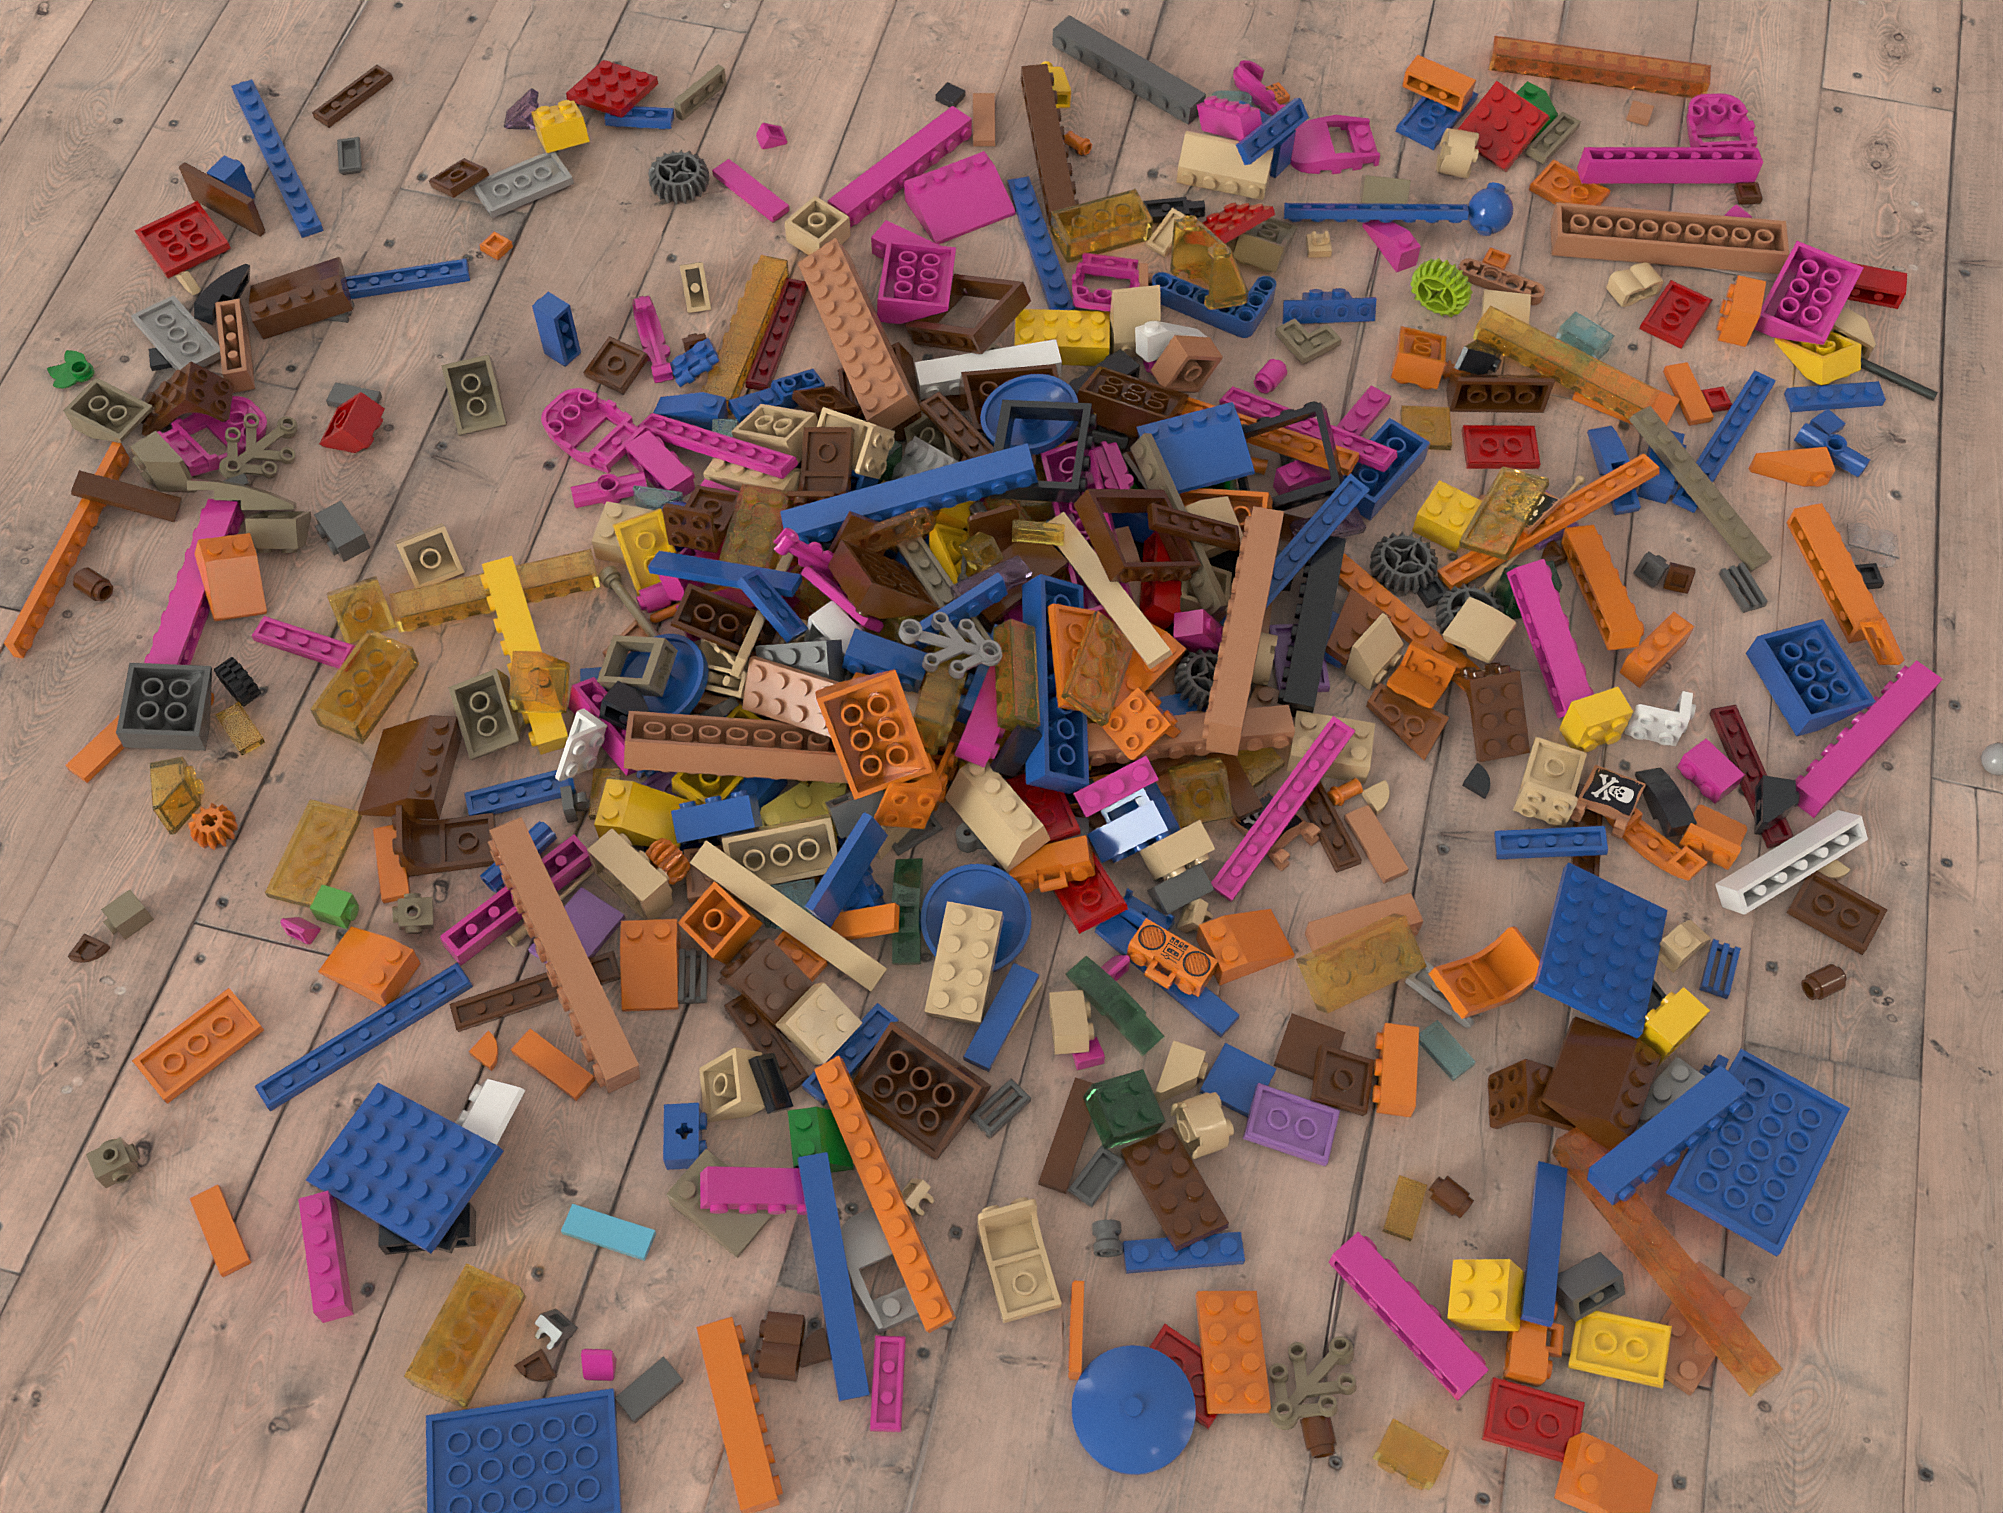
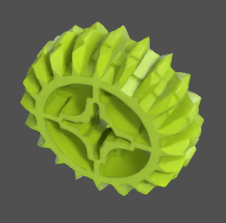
M1431 258L1420 264L1413 273L1410 283L1413 287L1411 292L1416 294L1414 299L1419 300L1421 306H1425L1427 310L1439 313L1441 316L1447 314L1451 318L1461 313L1469 304L1473 293L1470 289L1472 284L1467 282L1469 277L1462 274L1463 270H1458L1456 264L1451 265L1448 260L1442 262L1440 258L1436 260Z

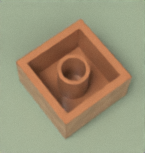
M1174 335L1152 367L1151 372L1160 386L1175 391L1199 392L1223 359V356L1210 337Z

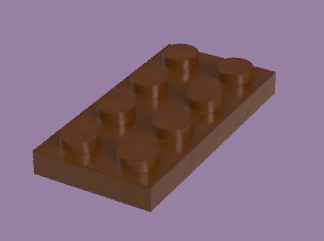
M1173 1127L1121 1149L1123 1160L1175 1252L1228 1228V1220Z

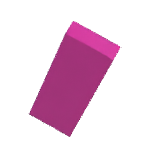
M875 1336L870 1431L901 1432L905 1336Z

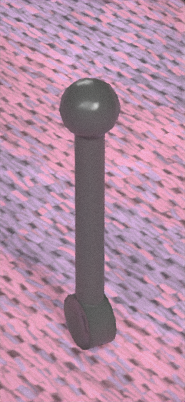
M963 546L960 550L962 565L961 573L957 577L959 583L968 578L966 575L967 556L970 554L968 546Z

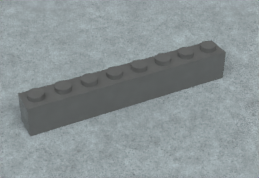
M1070 15L1053 28L1052 46L1188 125L1199 115L1197 104L1204 102L1206 98L1204 92Z

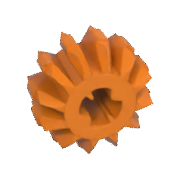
M211 803L208 809L200 806L201 812L199 814H192L194 821L188 823L191 831L190 836L200 847L205 849L210 846L211 849L216 850L218 844L226 847L227 839H235L233 832L238 830L236 817L223 804L217 807Z
M660 838L652 843L645 852L651 861L650 864L655 869L660 867L670 879L668 881L669 884L674 885L681 881L691 868L688 858L684 856L683 852L665 838Z

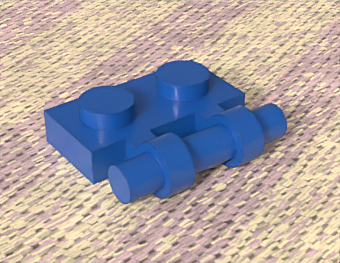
M706 338L696 343L693 348L684 354L675 357L670 362V365L676 377L675 381L681 388L687 383L691 384L694 382L695 378L703 372H709L714 369L713 366L720 362L714 344L709 338Z

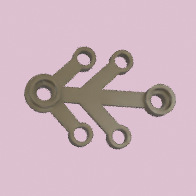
M253 413L246 414L243 425L246 428V451L238 456L237 443L240 441L241 432L235 427L228 428L225 432L227 457L221 460L219 470L226 479L244 473L263 475L266 478L275 477L277 465L271 461L291 464L294 462L296 454L290 447H285L281 451L266 449L281 437H294L297 432V422L288 416L280 418L277 422V427L256 443V429L259 426V417ZM251 419L254 420L256 423L249 424L247 420ZM284 423H288V424H290V425H292V426H291V427H285L283 424H284ZM234 433L237 437L231 438L229 434ZM288 453L292 457L286 458L283 456V454ZM252 459L270 460L264 462L262 466L247 464ZM228 465H235L237 468L230 469ZM270 467V468H272L274 471H273V472H267V471L265 470V468Z
M1342 1336L1335 1337L1328 1346L1329 1353L1308 1377L1305 1364L1307 1359L1305 1345L1300 1342H1294L1288 1347L1289 1359L1293 1362L1297 1389L1288 1398L1285 1384L1289 1378L1287 1367L1281 1363L1273 1364L1270 1367L1269 1375L1271 1382L1274 1384L1276 1401L1271 1405V1410H1269V1418L1273 1425L1281 1430H1289L1295 1427L1299 1418L1320 1415L1332 1417L1337 1413V1401L1332 1395L1340 1393L1343 1395L1353 1394L1357 1388L1355 1377L1350 1373H1343L1338 1376L1337 1381L1322 1383L1321 1381L1336 1364L1346 1365L1353 1360L1354 1350L1350 1340ZM1296 1351L1302 1352L1300 1355L1293 1354ZM1277 1372L1283 1373L1281 1376H1275L1274 1374ZM1345 1382H1350V1383H1352V1384L1349 1385V1386H1343V1385H1342V1384L1345 1383ZM1321 1396L1318 1403L1302 1404L1307 1398ZM1325 1404H1332V1405H1333V1406L1330 1407V1408H1324V1407H1323ZM1283 1411H1288L1286 1414H1281V1413H1280V1412H1283Z

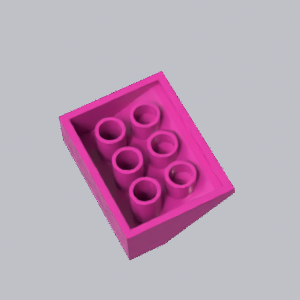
M985 151L904 181L905 202L931 240L938 245L1016 215V211L997 169Z
M887 240L877 300V315L880 322L902 324L948 311L956 247Z
M1796 241L1762 305L1761 315L1754 330L1773 338L1824 345L1863 267Z

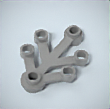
M936 612L933 615L931 625L936 630H942L947 637L922 631L921 624L914 619L904 620L899 629V637L906 644L920 641L945 648L924 656L922 667L928 672L936 671L940 663L962 653L972 656L962 661L954 660L951 663L949 675L955 679H961L965 675L966 670L979 664L995 666L1002 659L1000 645L993 640H984L976 630L974 622L970 619H962L956 630L949 622L947 614ZM962 637H969L973 644L965 642Z

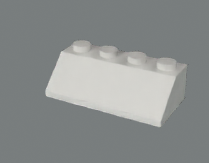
M490 1079L483 1082L481 1086L476 1084L468 1100L472 1101L467 1111H461L455 1123L497 1145L525 1090Z

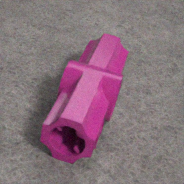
M638 472L619 477L614 474H604L596 482L572 486L571 492L575 508L598 503L605 505L606 501L620 503L622 498L648 493L644 472Z

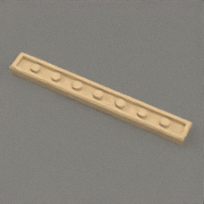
M1062 512L1044 524L1045 532L1069 561L1070 565L1147 666L1152 669L1173 655L1170 648L1119 582L1109 581L1098 555L1068 516Z
M789 552L787 555H782L776 570L787 572L794 555ZM759 609L730 672V675L737 678L741 677L766 620Z
M707 840L690 863L869 991L872 992L887 971L886 967Z

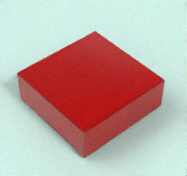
M1724 386L1701 390L1712 413L1731 408L1732 402Z

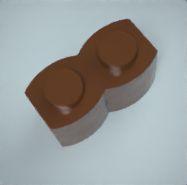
M768 1311L766 1320H761L759 1338H763L761 1350H756L754 1357V1368L758 1369L760 1378L797 1382L800 1354L806 1328L804 1315Z

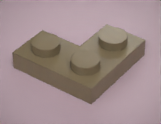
M1295 318L1277 327L1275 335L1302 364L1340 346L1342 341L1328 324L1308 333Z

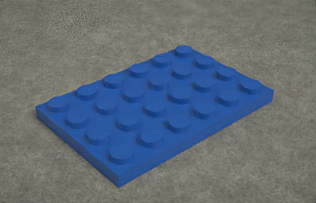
M1568 862L1563 868L1533 989L1637 1039L1644 1029L1646 1019L1644 1017L1647 1014L1660 950L1659 943L1662 940L1668 910Z
M1740 1049L1728 1071L1748 1089L1744 1100L1746 1105L1737 1114L1733 1115L1730 1113L1723 1118V1124L1716 1131L1711 1132L1708 1130L1704 1133L1702 1140L1693 1149L1688 1148L1665 1193L1777 1257L1789 1237L1850 1108L1749 1052Z
M378 1082L306 1178V1181L323 1192L329 1191L335 1199L432 1254L504 1151L498 1145Z
M614 1388L426 1415L427 1513H622Z

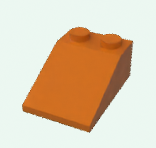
M1401 326L1391 378L1401 384L1413 383L1423 389H1438L1446 361L1447 336Z
M251 534L198 539L194 555L214 621L266 614L267 609L258 558Z
M1271 909L1224 915L1202 923L1198 927L1196 940L1201 950L1218 960L1214 976L1219 986L1295 956Z
M677 919L621 921L620 967L622 1012L679 1009L678 977L681 931Z
M351 926L318 972L385 1007L395 1001L421 963L413 949L389 937Z
M1582 1432L1569 1438L1554 1498L1587 1513H1650L1658 1474L1616 1446Z

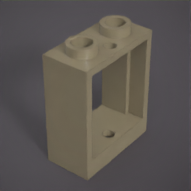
M613 635L597 682L608 692L617 681H620L641 691L643 696L662 697L678 650L666 638ZM628 651L651 652L642 678L620 677Z

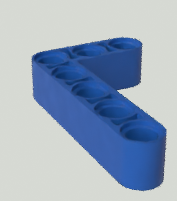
M1165 272L1154 274L1151 286L1160 285L1161 305L1240 338H1248L1253 335L1274 301L1277 285L1275 279L1271 276H1261L1255 281L1243 302L1239 303Z

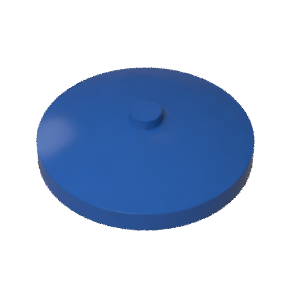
M1044 374L1020 376L1000 385L989 395L981 410V425L986 439L994 446L1002 400L1078 403V399L1072 387L1057 377ZM1015 419L1010 448L1028 443L1031 455L1044 453L1062 444L1073 433L1078 421Z
M679 634L654 636L666 638L678 652L663 696H643L649 712L688 715L698 704L705 691L708 681L707 659L702 650L685 636ZM631 651L626 657L620 677L642 678L651 652Z
M985 864L963 865L942 875L929 889L921 909V929L925 942L935 957L947 901L1003 912L1004 919L993 972L1009 965L1024 949L1032 924L1030 904L1020 884L1005 871Z
M1129 1345L1104 1352L1085 1368L1074 1389L1072 1420L1080 1443L1096 1462L1117 1473L1144 1475L1166 1467L1185 1449L1195 1424V1398L1186 1375L1172 1359L1149 1347Z

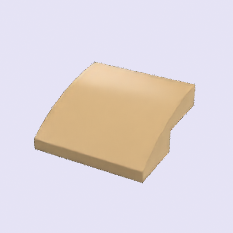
M1484 289L1479 337L1526 342L1529 328L1531 294Z
M1469 597L1442 636L1444 641L1466 649L1468 656L1490 664L1516 628L1517 623L1497 609Z

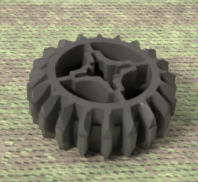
M682 149L679 152L672 150L671 154L663 153V157H656V162H651V168L648 172L649 185L654 195H658L660 200L665 199L667 203L674 201L676 205L679 201H683L686 204L687 200L694 201L695 196L701 197L702 192L707 191L709 169L704 159H701L698 154L693 155L691 151L684 153Z
M1403 531L1399 536L1392 532L1389 538L1384 536L1381 542H1377L1374 546L1369 566L1372 570V577L1377 578L1380 584H1385L1384 587L1386 589H1394L1395 594L1398 591H1403L1404 595H1406L1409 590L1416 594L1419 590V584L1425 589L1428 581H1433L1438 570V557H1435V549H1430V542H1422V536L1416 539L1413 536V532L1409 536H1405Z
M1463 584L1460 589L1454 586L1451 591L1444 593L1437 604L1435 617H1437L1436 625L1441 626L1440 634L1444 633L1469 597L1504 613V606L1500 605V598H1493V591L1486 593L1484 587L1476 589L1475 584L1470 588Z
M1201 649L1196 653L1190 652L1187 657H1183L1174 672L1173 684L1176 686L1175 693H1181V700L1190 699L1188 707L1193 706L1194 703L1197 704V711H1201L1203 707H1206L1207 710L1209 705L1215 666L1218 661V653L1212 654L1210 649L1206 653ZM1192 673H1197L1196 676H1191Z

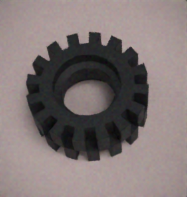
M230 657L214 668V672L220 682L241 706H246L262 694L252 677L233 657Z

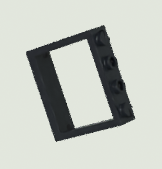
M1002 400L993 453L1010 448L1015 419L1081 422L1072 482L1038 481L1028 487H1019L1002 494L990 495V498L1075 503L1082 493L1087 490L1088 486L1085 474L1090 472L1091 457L1088 455L1089 450L1094 449L1092 430L1097 428V414L1093 413L1092 403Z
M1309 402L1304 404L1303 408L1297 410L1287 409L1280 412V415L1272 418L1262 417L1254 424H1241L1245 439L1317 417L1331 479L1272 497V510L1286 511L1328 498L1344 481L1327 408L1321 402ZM1247 476L1237 478L1240 491H1250Z

